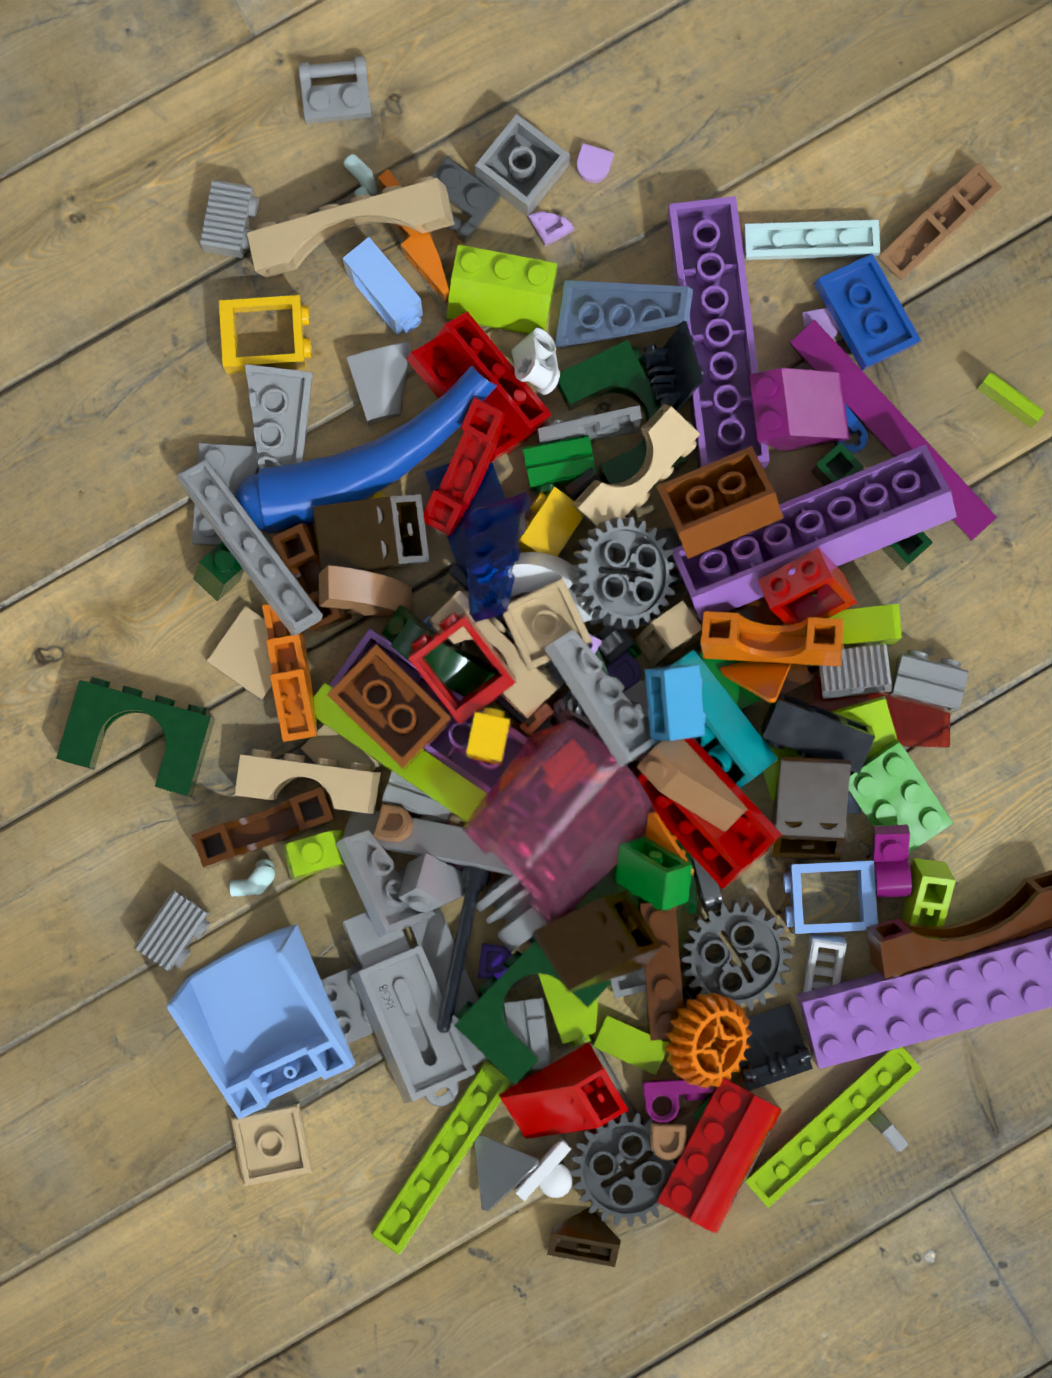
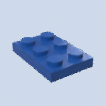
M873 253L820 277L814 282L817 291L862 371L917 345L921 341Z

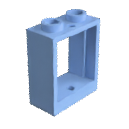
M369 237L343 257L349 279L397 336L403 331L410 333L422 322L420 318L423 316L421 298Z
M874 861L788 865V872H783L784 893L790 894V906L785 907V925L792 928V934L864 931L866 927L878 924ZM856 871L859 922L804 925L801 873Z

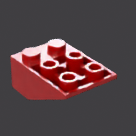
M589 1042L499 1094L500 1099L526 1139L599 1128L628 1111Z

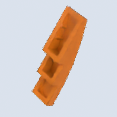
M389 169L378 177L379 186L382 190L390 186H401ZM395 224L407 238L401 244L402 254L446 303L449 299V288L439 254L430 233L422 234L409 227Z
M264 604L262 608L268 634L266 644L272 669L270 679L282 740L286 742L317 736L315 707L304 631L293 637L271 606Z

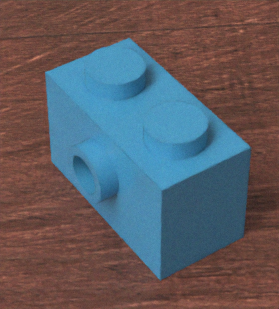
M673 665L645 669L651 739L672 741L705 735L704 724L706 715L702 703L701 689L703 681L699 665Z

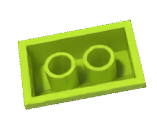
M458 245L451 277L446 319L453 320L468 311L479 326L527 335L536 328L546 331L557 276V263Z

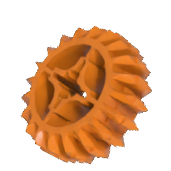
M709 993L708 995L698 994L696 1000L687 999L686 1009H678V1019L670 1020L674 1026L672 1032L666 1034L671 1039L670 1043L665 1046V1049L670 1053L667 1061L673 1066L672 1071L684 1079L685 1082L701 1088L719 1087L722 1078L730 1081L731 1072H739V1062L746 1060L743 1055L745 1049L751 1047L746 1042L752 1032L746 1028L750 1020L744 1015L745 1010L737 1005L733 999L716 993Z

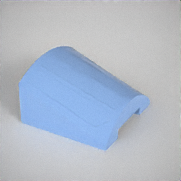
M297 924L258 937L205 965L183 980L167 1004L168 1011L238 1119L267 1107L273 1098L321 1076L326 1080L352 1068L355 1064Z

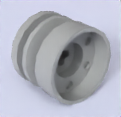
M506 874L487 889L480 902L476 905L480 913L492 904L497 909V911L485 919L488 924L502 917L507 923L497 935L510 952L532 937V933L535 930L547 925L567 909L554 891L538 897L535 892L545 881L542 876L529 885L525 877Z

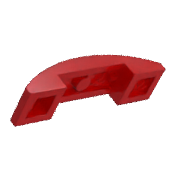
M474 397L460 428L464 432L439 489L433 490L424 510V522L448 536L452 535L470 506L485 476L500 437L506 412Z

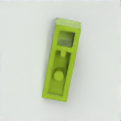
M913 858L910 867L912 891L911 896L904 897L902 919L924 926H944L956 879L946 862Z

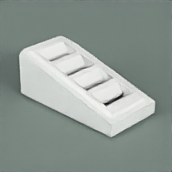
M810 933L802 993L811 991L812 988L818 989L840 983L847 946L843 937ZM818 948L835 949V954L818 952ZM816 960L833 963V968L816 966ZM814 975H821L832 978L831 982L813 980Z

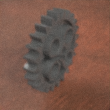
M621 517L610 519V522L598 523L599 529L593 528L588 530L590 538L580 539L579 542L585 550L576 551L573 554L581 560L580 564L571 566L572 570L579 572V577L573 579L572 583L579 584L582 588L575 596L586 597L587 601L582 607L583 610L594 608L592 619L603 618V626L615 625V629L619 630L626 629V627L628 629L639 628V624L641 626L649 625L651 623L650 618L661 616L659 608L669 607V603L664 596L675 594L673 589L668 587L669 582L677 581V577L669 574V570L675 568L677 564L667 561L673 550L664 551L662 549L667 539L665 537L655 539L657 528L646 530V521L635 523L634 517L624 518L623 521ZM609 547L611 548V550H612V552H613V560H612V561H611V560L609 559V557H608V548H609ZM639 552L643 555V565L640 564L638 559ZM598 569H621L622 572L647 573L650 575V579L640 576L629 578L625 574H603ZM606 582H608L611 587L610 595H608L605 590ZM637 586H638V587L640 588V590H641V598H640V599H639V598L637 597V595H636V588H637Z
M732 900L730 909H727L721 902L718 905L719 912L715 914L711 909H706L708 918L705 921L697 916L694 918L699 925L697 930L693 928L686 929L691 935L692 940L681 941L682 946L689 950V952L679 955L683 962L689 963L681 971L684 975H693L686 983L690 988L699 986L695 992L696 996L698 994L716 993L733 999L740 1007L741 1003H745L751 1011L754 1007L753 1000L758 999L765 1005L766 999L764 994L766 992L774 996L777 995L773 987L774 983L785 985L786 982L780 976V972H789L791 970L788 965L783 963V960L792 958V954L783 948L791 942L787 937H779L783 934L785 928L781 924L773 926L777 920L773 914L764 918L766 910L762 906H759L753 912V904L750 901H746L743 909H740L739 903L736 900ZM742 925L749 926V934L745 939L736 940L734 938V933L738 927ZM724 930L731 944L739 952L740 959L752 976L750 982L745 979L740 967L733 960L731 952L719 935L720 931ZM713 943L720 944V952L717 956L713 958L705 957V950L709 945ZM759 954H765L767 957L765 965L758 969L752 968L753 958ZM727 973H737V980L733 985H722L723 977Z
M623 1113L620 1115V1122H615L613 1119L608 1122L607 1126L596 1128L597 1132L595 1134L585 1130L584 1134L589 1140L587 1144L583 1142L576 1143V1146L583 1153L582 1155L572 1156V1160L579 1163L580 1167L572 1169L571 1175L581 1177V1180L576 1182L573 1187L574 1189H585V1192L579 1198L580 1201L585 1202L591 1199L592 1203L589 1212L593 1213L599 1208L602 1209V1221H605L611 1214L614 1215L615 1226L619 1225L622 1217H626L629 1227H632L634 1217L639 1216L643 1224L647 1223L646 1213L651 1212L657 1218L660 1217L657 1209L660 1203L657 1202V1199L676 1164L673 1159H662L653 1152L650 1158L632 1168L633 1176L628 1177L626 1174H622L607 1187H601V1182L621 1171L620 1163L625 1160L628 1164H632L647 1151H652L650 1146V1124H653V1119L651 1117L642 1124L640 1123L639 1113H635L632 1121H628L626 1114ZM630 1135H635L641 1140L640 1150L634 1154H628L622 1149L623 1140ZM607 1155L612 1159L613 1165L608 1172L599 1173L593 1168V1162L597 1156ZM656 1165L660 1168V1177L656 1182L647 1183L642 1179L641 1173L646 1166ZM625 1184L632 1189V1195L628 1201L618 1202L613 1198L612 1192L616 1186Z

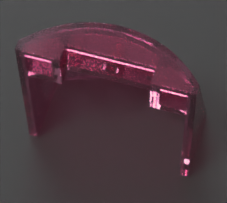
M570 720L536 732L529 737L462 830L484 854L494 852L534 896L530 904L549 924L569 914L617 864L620 844L639 839L646 833L648 814L655 812L644 788L626 765L620 767L605 744Z

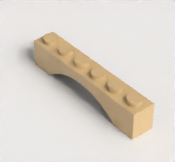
M432 176L416 179L414 185L403 188L402 186H390L383 189L382 194L376 196L359 195L353 197L351 203L341 206L338 204L324 205L319 208L320 212L309 215L307 213L293 214L288 217V221L278 224L276 222L262 223L257 226V230L247 232L255 272L268 278L296 270L307 255L321 242L337 232L356 225L393 223L409 227L422 234L454 225L446 186L438 178L434 179Z

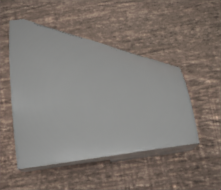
M409 342L385 346L346 357L368 426L401 415L403 390L407 377L408 361L406 358L411 351Z

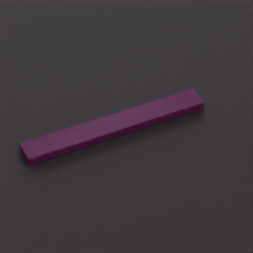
M815 319L790 341L789 344L813 370L841 373L845 404L893 457L926 445L951 490L957 515L956 518L951 520L970 541L997 518Z

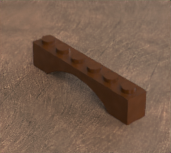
M1052 870L1023 879L1015 890L997 906L980 916L962 923L948 926H924L895 918L866 927L871 964L885 979L899 977L911 970L931 967L937 962L946 959L963 957L969 952L978 949L995 947L1001 942L1027 937L1030 933L1045 928H1052Z

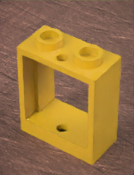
M300 295L219 300L222 362L226 374L246 373L245 364L289 370L307 369L306 358H312L311 339L305 338L304 326L310 325L309 306L303 305ZM292 309L295 353L239 357L236 313Z

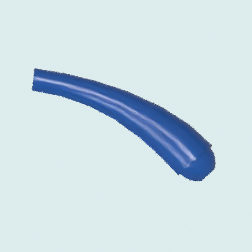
M471 365L442 397L411 421L374 441L332 456L291 465L259 469L257 474L249 476L239 484L235 491V498L259 530H266L267 534L285 531L301 523L312 525L311 507L366 500L399 480L435 451L463 424L474 397L484 401L498 385L489 382Z

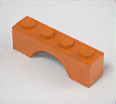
M704 611L701 648L703 658L842 667L843 619L808 617L797 624L778 626L756 623L744 618L739 613Z

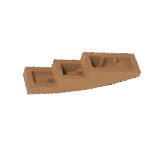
M978 163L930 209L923 212L878 257L902 281L964 225L1002 187Z

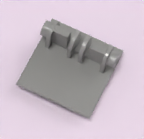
M360 964L321 980L347 1044L374 1033L351 977L352 974L362 970Z

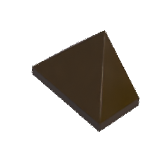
M589 1208L552 1228L547 1255L615 1267L621 1240L595 1212L590 1213Z

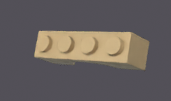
M663 404L641 428L646 442V455L641 468L633 477L615 484L594 480L572 503L596 528L599 529L598 523L610 522V519L621 517L623 521L634 506L636 508L642 506L650 497L651 493L649 490L657 481L662 483L674 470L672 465L680 456L682 458L686 457L696 447L697 442L695 440L700 433L672 406Z
M460 590L457 591L427 621L438 631L441 629L438 624L448 615L455 612L459 616L466 611L516 676V683L501 694L502 697L523 718H529L557 690L549 681L548 670L541 665L528 671L516 642L512 644L503 635L506 628L494 616L488 619L479 610L482 604L472 593L467 591L463 594ZM462 627L446 640L453 645L461 641L473 640V638Z
M252 749L251 755L240 754L235 788L236 796L277 800L281 791L289 783L299 778L308 777L325 787L332 799L334 809L362 813L376 812L381 773L371 771V764L351 762L350 768L337 767L338 760L318 758L317 764L305 763V756L288 753L284 754V760L271 758L272 751Z

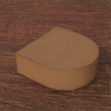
M382 804L373 836L381 841L401 842L411 834L414 826L413 819L400 806Z
M650 1124V1146L655 1155L665 1160L679 1157L686 1145V1125Z

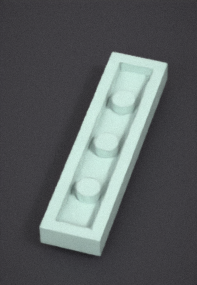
M879 220L745 224V260L866 257L872 253L874 256H879Z

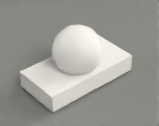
M559 1138L541 1158L538 1166L515 1187V1193L525 1201L539 1186L541 1191L548 1197L560 1198L566 1195L572 1187L573 1179L568 1168L559 1163L571 1150V1146L565 1140Z

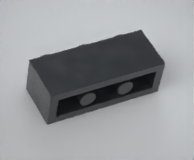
M781 692L777 700L771 703L761 726L762 736L766 738V743L775 748L784 750L787 746L797 750V754L803 758L851 760V771L860 774L876 737L870 726Z

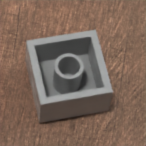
M516 114L475 164V176L528 217L569 167L570 154Z

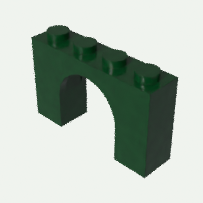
M628 340L560 372L557 387L569 411L606 394H622L636 401L643 409L647 422L660 409V406L655 404L652 387L650 386L651 379L646 377L641 367L645 365L642 354L637 346L632 348ZM645 438L633 449L600 464L599 472L605 483L615 484L624 482L639 471L646 455ZM680 456L672 465L674 468L673 472L686 466L687 456L684 458Z
M91 677L89 682L79 680L56 759L95 770L102 743L109 727L122 716L132 713L147 714L160 724L166 740L165 753L155 787L192 798L215 721L212 717L207 716L208 709L191 704L188 705L187 710L174 707L176 701L156 695L153 701L143 698V691L123 686L121 692L109 688L111 682Z
M534 936L528 939L532 945L523 954L516 950L503 964L508 970L499 979L492 975L479 989L483 996L474 1005L468 1000L455 1014L459 1021L454 1026L514 1085L539 1060V1057L509 1028L503 1009L506 994L517 980L531 974H546L561 982ZM606 980L571 992L588 1008L612 982Z

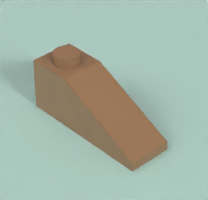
M684 739L662 741L637 766L662 794L724 832L747 810L743 803Z

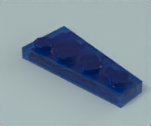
M527 492L464 513L469 613L475 623L508 612L515 575L512 572L515 561L519 560L521 550L518 547L520 534L525 533L527 523L524 519L525 511L529 510L531 505V498Z

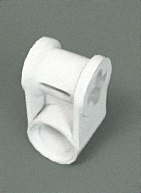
M536 328L511 350V354L514 360L516 379L521 382L528 381L536 387L538 392L545 395L556 387L560 378V371L557 364L555 342L546 331Z

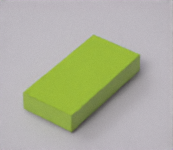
M989 373L977 388L1030 428L1045 413L1042 408L993 373Z
M606 1015L593 1047L656 1075L667 1052L665 1046L669 1043L663 1040L651 1041L648 1033Z

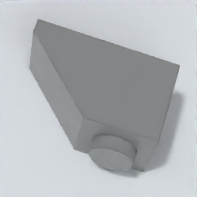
M424 853L408 862L398 899L408 903L412 909L425 913L462 899L466 888H463L464 881L461 880L462 871L428 853Z

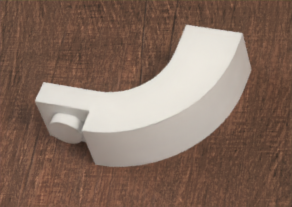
M522 552L507 556L493 564L477 580L503 606L517 594L533 592L563 578L583 622L594 610V608L583 610L582 607L587 601L586 597L575 596L582 589L581 586L572 583V580L578 577L579 572L572 570L571 566L573 565L550 554Z

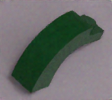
M401 605L382 631V634L392 642L391 647L409 662H411L408 659L409 652L413 650L410 645L425 633L429 636L435 633L412 611ZM446 640L424 655L445 685L464 697L496 674L480 658L459 649Z

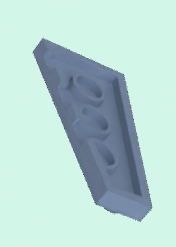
M564 280L555 345L562 349L681 325L683 321L689 323L693 289L688 286Z

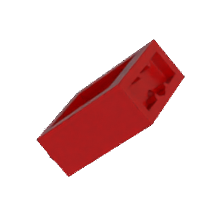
M819 547L757 580L769 608L786 625L800 623L808 617L830 618L858 603L845 574ZM794 568L795 573L789 575V571Z
M466 611L459 616L455 612L451 613L438 624L441 629L432 636L425 633L410 645L413 650L409 652L408 658L459 724L463 723L474 715L475 712H478L516 683V676ZM464 627L498 673L458 701L425 659L424 655Z

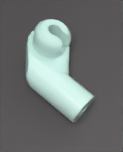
M355 154L348 156L344 162V167L358 179L361 185L360 188L355 190L354 195H370L371 197L378 195L372 170Z
M268 859L257 861L255 864L256 868L248 879L230 880L231 897L262 894L275 877L272 861Z

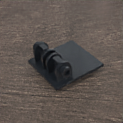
M687 321L682 322L662 348H657V345L654 344L644 348L642 358L646 370H649L647 375L651 379L650 386L652 387L655 404L660 407L663 404L672 406L678 412L704 381L703 370L698 363L694 349V339L690 335Z
M790 1003L748 1018L750 1022L746 1028L752 1034L747 1038L746 1042L751 1047L744 1051L743 1055L746 1060L739 1062L748 1091L813 1069L809 1050L804 1045Z

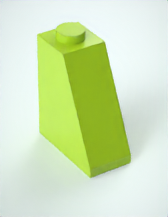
M899 604L846 609L830 617L843 619V646H845V649L859 648L858 645L860 643L879 642V645L886 644L887 646H892L902 638Z
M538 974L562 1043L570 1042L571 1048L590 1042L589 1035L596 1032L598 998L587 1008L572 992H568L559 980L546 974Z

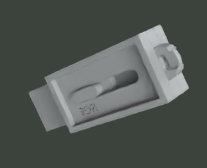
M368 912L343 921V926L362 969L352 974L351 977L404 1104L424 1097L426 1102L432 1106L448 1105L457 1096V1082L474 1075L475 1072L458 1031L454 1026L453 1019L449 1032L443 1034L437 1030L443 995L422 945L410 949L402 929L379 938ZM443 1088L447 1089L446 1093H444L443 1095H435L438 1090Z

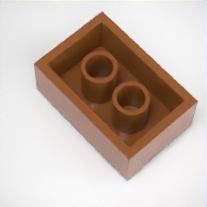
M752 446L657 486L665 510L688 559L783 519L776 493Z
M377 645L327 694L403 770L452 722V718Z

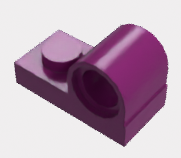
M908 825L873 826L872 861H874L876 898L911 896L912 879L908 862L910 831Z
M682 1078L642 1081L646 1112L653 1120L660 1123L669 1122L676 1117L679 1110L678 1095L685 1094L686 1100L706 1099V1093L714 1092V1086L701 1088L685 1082ZM658 1096H666L671 1101V1108L666 1114H657L652 1109V1103Z

